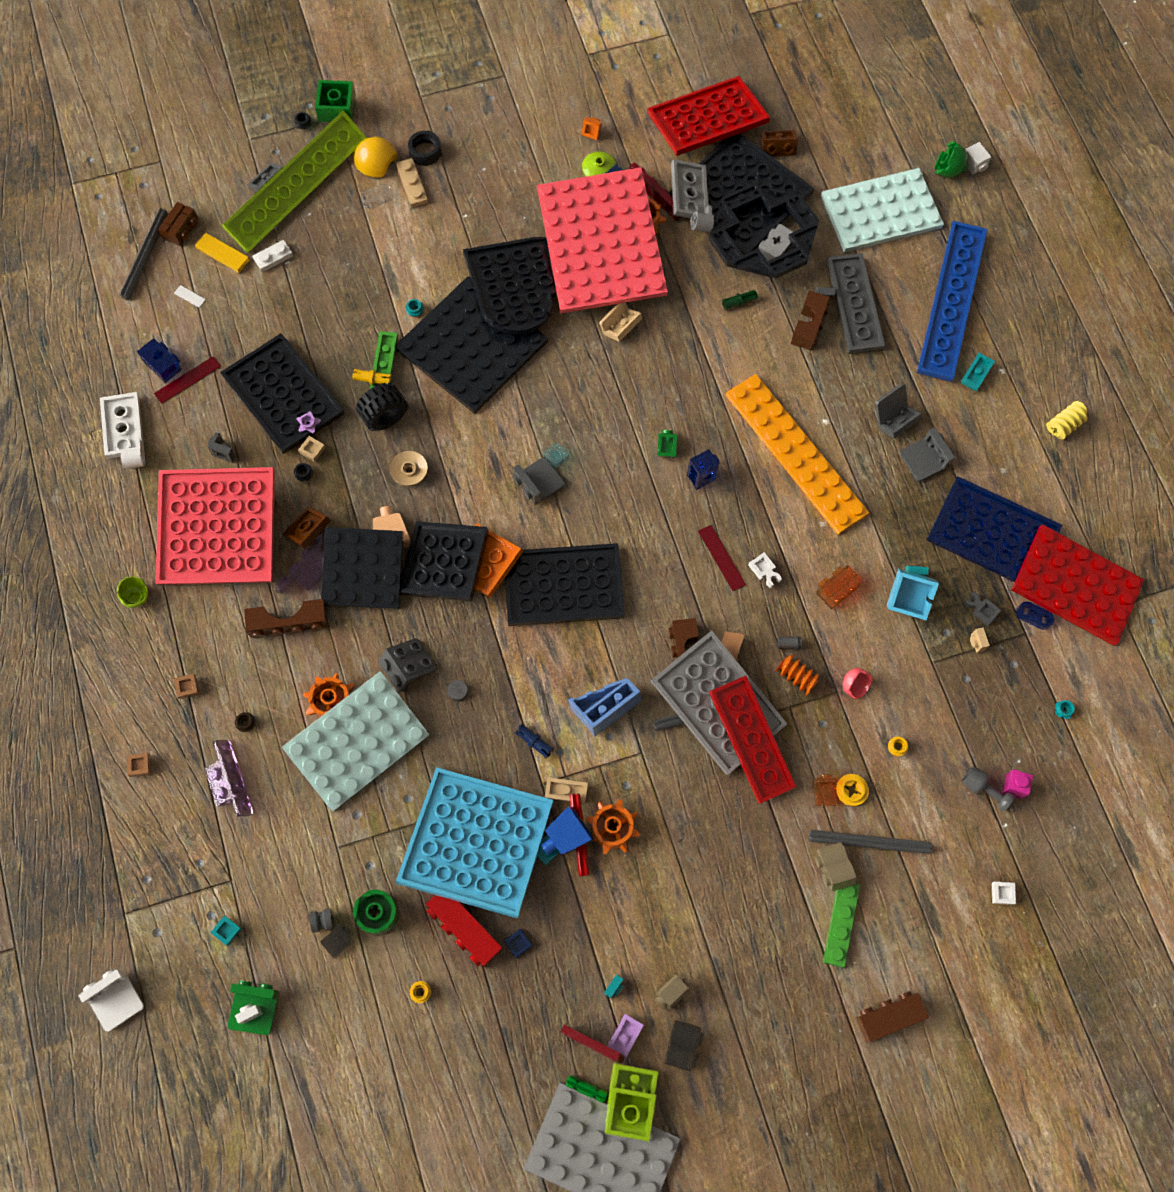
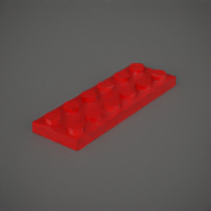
M745 675L709 691L758 804L795 788L796 785L747 676Z

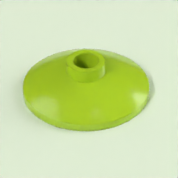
M593 152L584 158L582 170L586 177L605 174L616 164V161L608 153Z

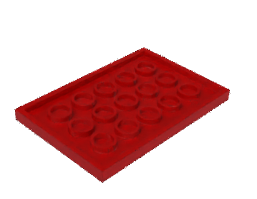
M740 76L647 108L648 115L676 156L770 123V116Z
M1042 524L1035 535L1011 591L1115 646L1119 643L1145 579Z

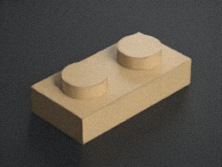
M547 777L545 798L570 802L569 796L578 793L581 796V804H585L588 783Z

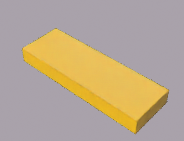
M205 233L195 245L196 249L237 273H240L250 261L246 255L208 233Z

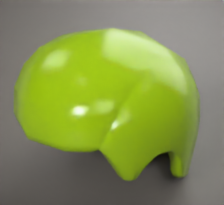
M135 576L126 577L119 582L117 587L118 598L127 608L141 607L147 602L149 596L148 588L141 578Z

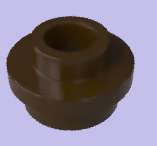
M248 712L239 714L235 719V726L240 732L251 731L256 723L254 716ZM249 720L248 725L243 726V721Z

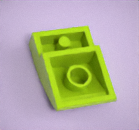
M613 1063L605 1134L649 1142L656 1100L655 1090L658 1071Z

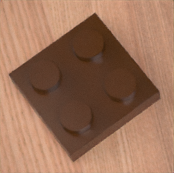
M307 507L287 528L283 536L306 549L314 542V539L320 532L325 530V527H327L331 520L326 515Z

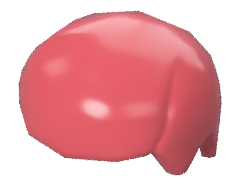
M854 668L844 676L842 682L843 690L852 698L859 699L867 693L873 678L864 669Z

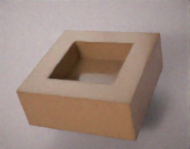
M195 674L174 678L179 699L199 694Z
M143 753L127 756V772L129 777L151 775L150 754Z

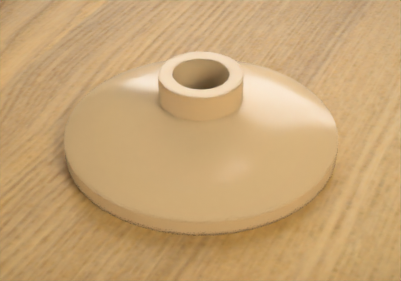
M414 451L399 453L390 464L392 478L403 486H413L420 483L425 478L428 470L425 458ZM409 469L413 470L411 473H406Z

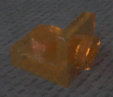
M825 774L820 775L814 781L815 806L837 805V778H832L831 775Z

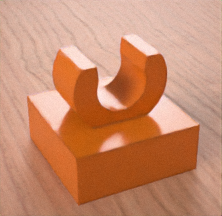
M585 117L581 135L597 141L602 124L600 119Z

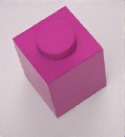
M1013 769L1006 774L1002 793H1012L1015 795V798L1019 799L1025 798L1030 794L1033 775Z

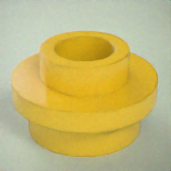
M893 737L888 743V750L892 755L901 757L907 753L908 743L902 737ZM899 744L901 750L895 749L894 745Z
M424 981L415 982L410 988V997L416 1003H424L431 996V988ZM423 988L425 993L420 997L417 995V990Z

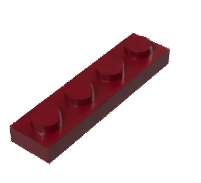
M636 162L630 165V169L641 167ZM641 167L647 194L657 204H661V208L675 221L679 219L680 216L674 215L673 198L669 195L668 191L663 189Z

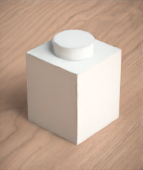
M980 142L965 149L968 155L967 168L972 175L987 169L991 156Z

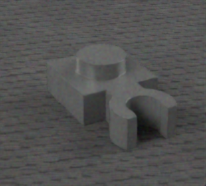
M972 592L969 596L973 598L974 602L966 599L963 603L968 608H974L975 611L972 614L988 626L1001 610L987 598L982 602L979 595Z

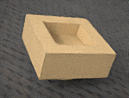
M308 436L298 451L301 455L315 462L324 451L325 445Z
M984 628L975 629L970 637L971 645L973 648L975 647L976 653L984 652L990 646Z

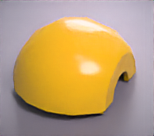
M378 136L364 139L358 144L354 153V164L357 169L370 177H383L387 173L389 164L392 161L395 163L398 159V153L394 145L385 138Z

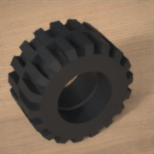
M382 383L374 386L364 393L356 404L357 413L371 431H380L391 427L404 416L408 408V404L402 394L391 383Z

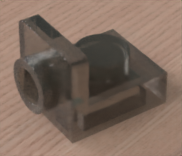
M337 924L336 928L320 941L334 959L354 942L351 938L353 933L346 925L342 927L340 924Z

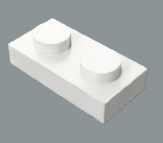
M284 240L252 257L263 273L293 257V254Z

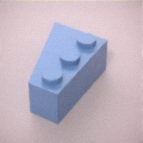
M628 678L606 685L600 690L589 691L586 695L575 699L574 697L570 698L568 702L570 709L593 736L596 737L640 703L641 694Z

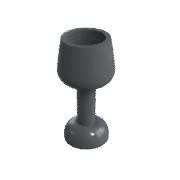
M975 766L971 767L962 779V783L974 794H979L982 791L988 793L999 801L998 808L1004 812L1013 802L1015 795L1012 793L1001 794L988 784L990 777L986 772Z

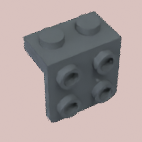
M902 383L879 398L875 403L878 428L893 439L922 419L921 413L908 406L906 386Z
M935 427L927 432L924 439L900 451L901 458L917 481H922L950 467L955 459L953 450L947 446L943 435Z
M546 458L537 460L525 469H522L519 464L513 467L512 478L517 486L520 485L525 497L531 500L534 505H537L564 487V481Z
M417 638L387 648L378 661L381 669L385 671L398 693L405 691L412 680L436 670L435 663Z

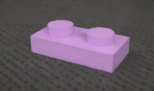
M624 1014L607 1047L621 1053L626 1059L644 1025Z

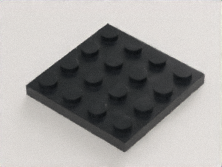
M416 521L401 578L400 594L472 601L489 529L483 526Z
M325 527L321 599H324L325 605L399 609L404 531Z

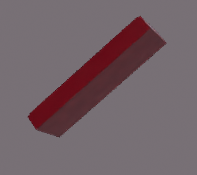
M563 1025L561 1030L563 1035L619 1064H623L625 1056Z

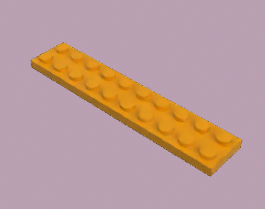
M757 374L726 392L727 398L838 535L868 516V510Z

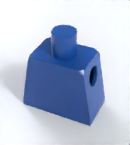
M569 806L545 830L550 839L542 844V848L548 855L556 849L564 855L593 841L595 838L575 809Z

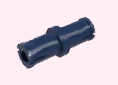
M524 724L520 725L518 730H516L515 734L527 742L528 747L534 748L544 758L547 759L552 754L550 751H554V748L543 741L539 734H535Z

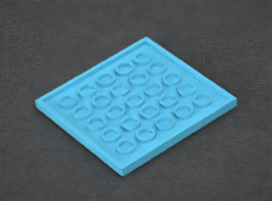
M436 767L397 876L396 884L518 919L553 800Z

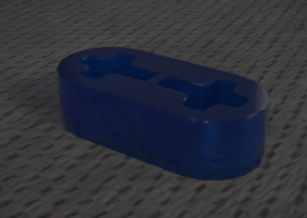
M1023 602L1016 609V615L1019 619L1038 629L1046 630L1054 623V616L1051 612L1031 602ZM1025 607L1028 608L1029 613L1027 615L1024 614L1023 609ZM1043 616L1046 617V623H1045V624L1042 623V619H1041V618H1042Z

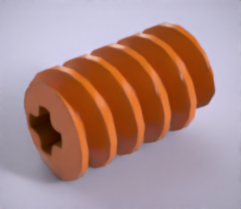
M791 654L781 662L775 672L781 669V677L788 674L786 681L789 682L794 679L793 686L801 684L799 691L802 692L807 689L805 694L807 696L818 683L819 674L817 673L812 676L813 669L805 671L806 664L799 666L800 659L793 662L794 654Z

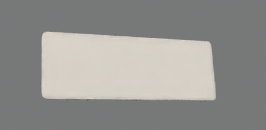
M181 285L174 292L177 296L197 307H200L205 301L203 297Z

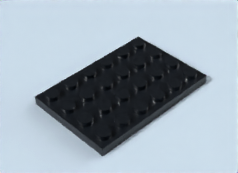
M282 333L220 372L224 380L282 454H285L306 440L308 436H312L345 414L341 406ZM311 411L314 418L321 420L315 426V433H311L308 430L304 432L298 431L300 423L297 421V417H301Z
M618 543L523 550V553L505 577L508 626L625 618Z

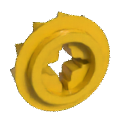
M847 774L837 782L836 793L839 800L845 805L855 807L865 802L869 794V788L861 776ZM855 783L854 787L857 794L854 793L849 797V790L845 787L850 788Z

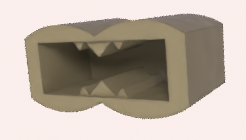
M841 842L817 849L815 862L817 867L821 868L824 872L822 878L825 886H829L831 891L856 885L855 871Z
M674 975L655 993L657 997L655 1002L661 1009L667 1008L670 1010L690 990L677 975Z

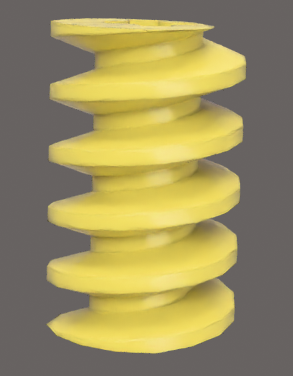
M1079 401L1073 402L1061 413L1057 414L1056 417L1052 418L1051 421L1047 422L1048 431L1061 440L1065 439L1072 431L1080 427L1082 423L1087 422V408Z

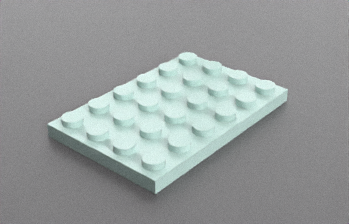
M919 168L822 191L821 198L844 253L942 229L944 225Z
M379 671L283 745L282 749L333 812L428 737L429 733L382 672Z

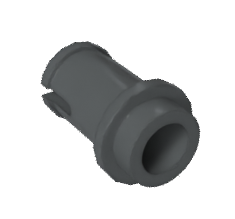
M795 635V637H778V649H796V651L802 649V637H798V635Z

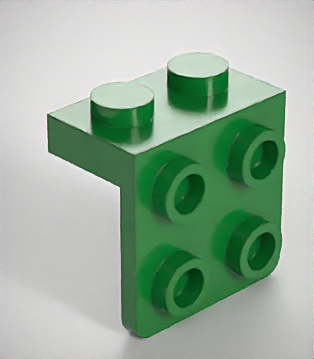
M239 980L238 984L232 983L230 992L234 993L228 1028L230 1030L269 1035L272 1029L279 991L272 990L273 985L260 983L258 988L252 987V982ZM248 1004L260 1006L262 1015L245 1024H238L235 1015L240 1013L242 1007Z

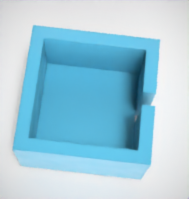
M898 569L886 606L889 610L927 621L932 606L929 599L934 600L939 583L936 579Z

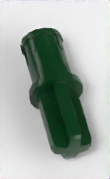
M756 290L743 294L736 293L733 297L722 299L723 308L726 311L737 306L743 307V304L758 299V294Z

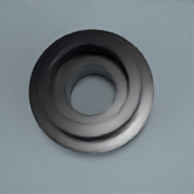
M300 112L295 116L294 122L297 128L306 129L311 126L312 120L307 113Z
M300 463L294 469L295 478L302 482L308 481L313 475L312 467L306 463ZM303 471H306V472H307L306 474L301 475V472H303Z

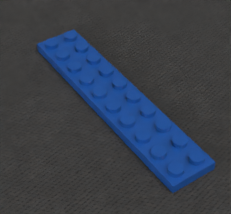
M953 221L951 224L916 373L950 382L954 379L987 234V229L957 221Z

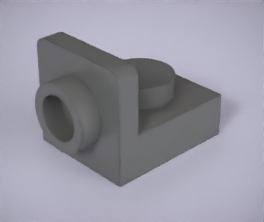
M216 432L210 438L208 449L211 455L233 463L236 456L232 448L223 443L220 433Z

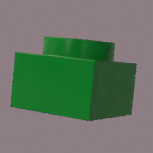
M318 81L315 110L319 122H331L343 110L353 121L356 99L353 81Z

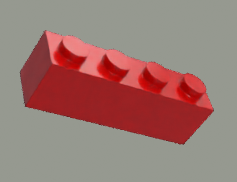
M434 895L426 903L429 908L426 912L434 920L438 918L443 923L440 927L448 935L453 934L457 938L455 943L462 951L467 949L472 954L469 958L477 967L481 964L485 968L503 950L460 902Z

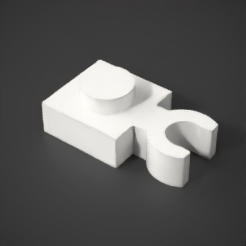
M765 553L749 562L748 566L760 580L764 577L766 578V584L769 588H772L774 585L771 579L774 578L778 583L781 582V576L773 572L776 566Z

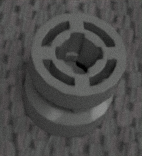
M332 908L324 909L323 912H309L312 933L319 932L321 929H334Z

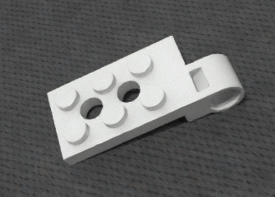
M138 392L101 397L104 456L107 459L121 457L124 469L144 467L145 452ZM119 410H126L124 415L117 416ZM121 426H127L126 431L122 433L118 432V429Z

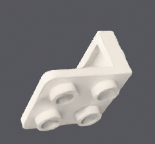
M118 969L106 972L102 976L103 979L97 983L92 982L84 987V992L78 995L82 1003L91 1005L104 1030L108 1032L144 1008V1004L125 971Z

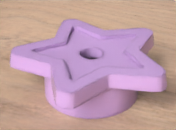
M309 411L307 414L297 417V421L300 423L298 431L304 432L308 430L311 433H315V426L321 420L314 418L311 411Z

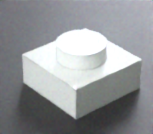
M992 882L993 904L1015 905V883Z
M248 1004L242 1007L240 1013L236 1014L235 1017L238 1024H245L263 1013L260 1006Z

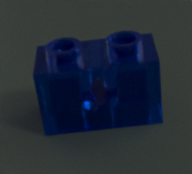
M153 338L140 348L137 353L141 360L166 383L182 370L179 365L181 361L174 353L170 354L168 352L169 349L163 342L159 343Z
M710 449L689 460L687 476L696 490L716 480L720 462L716 454H712Z

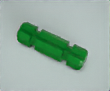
M569 1075L565 1084L567 1087L577 1089V1092L590 1098L594 1097L596 1101L601 1103L605 1102L607 1097L606 1091L596 1089L597 1087L583 1080L579 1081L577 1080L578 1078Z

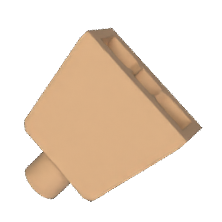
M390 506L381 507V516L373 518V530L404 531L403 548L410 547L411 541L400 513L392 514Z

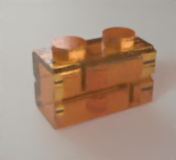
M846 565L844 568L839 566L833 571V576L829 580L824 578L818 584L819 588L816 593L830 609L836 607L863 583L861 577L849 565Z

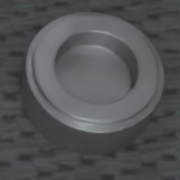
M460 680L451 682L448 686L449 697L454 701L465 699L468 694L467 685Z

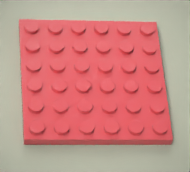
M275 468L159 470L156 584L273 582Z

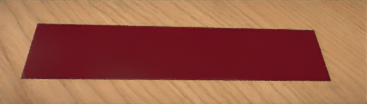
M212 356L154 394L162 404L221 366Z
M712 525L699 530L701 538L731 590L735 591L745 586V582Z

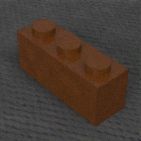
M908 991L898 995L900 1000L892 1002L891 999L879 1003L880 1008L873 1010L872 1007L859 1011L861 1016L856 1017L865 1042L875 1041L928 1019L929 1016L919 994H911Z

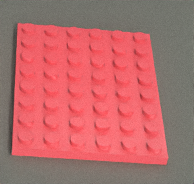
M641 167L537 185L561 314L668 295Z

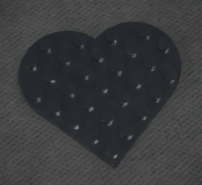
M531 237L463 249V256L481 314L489 325L507 334L521 335L533 332L545 324L551 313L552 298L557 297L546 237Z

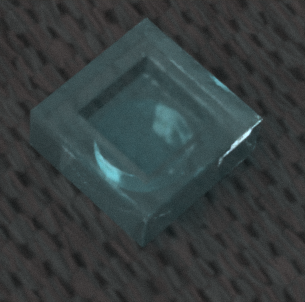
M557 442L542 453V456L554 468H557L569 458V454Z

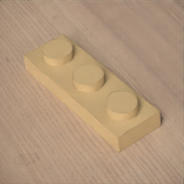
M410 158L396 162V167L411 208L428 204L413 159Z

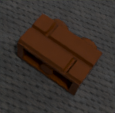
M177 202L158 230L163 239L180 246L183 241L188 239L192 227L197 226L198 216L193 208Z

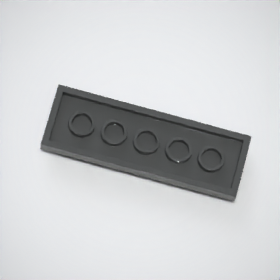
M863 253L828 257L827 265L832 286L836 288L835 299L848 354L883 350L885 343Z

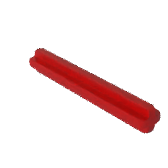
M578 793L571 794L569 796L570 805L583 821L581 796ZM585 844L576 849L579 876H588L590 874Z

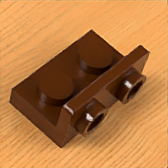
M795 130L761 131L763 151L770 156L797 154L798 137Z

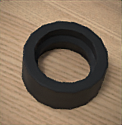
M418 131L408 141L410 158L419 165H431L438 161L441 156L442 150L439 137L431 131ZM420 143H431L435 146L429 153L424 154L415 151V147Z

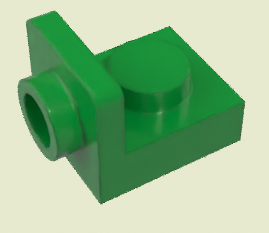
M662 430V433H658L657 456L676 457L677 434H673V430Z

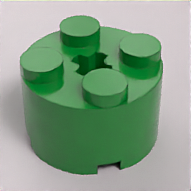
M382 890L367 891L356 900L353 908L355 922L363 931L370 935H383L390 932L396 925L399 916L396 902L389 894ZM378 908L381 913L375 917L372 911H376Z

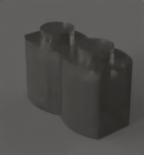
M675 1020L664 1064L691 1071L692 1067L695 1068L698 1060V1055L695 1054L697 1045L701 1046L704 1033L700 1032L701 1027Z

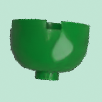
M951 141L946 145L948 147L946 152L942 151L935 164V169L937 170L935 173L944 178H954L960 173L965 172L968 167V155L965 148L957 142Z

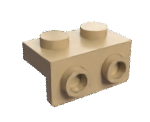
M620 303L599 324L604 336L620 342L643 317L640 312L628 308L626 303Z

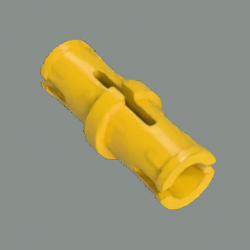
M354 369L353 371L355 372L353 373V381L369 382L370 385H374V383H391L389 381L392 380L391 374L378 373L375 370L364 371Z

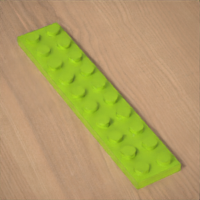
M343 110L221 226L248 253L367 137Z

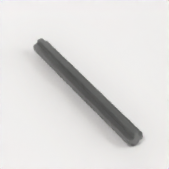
M158 209L119 293L121 298L130 299L160 234L158 228L168 216L167 210Z
M818 830L809 831L810 842L828 844L841 842L842 845L925 854H929L932 851L931 842Z

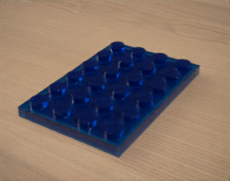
M957 476L926 540L1015 582L1039 527L1043 524L1059 533L1062 524Z

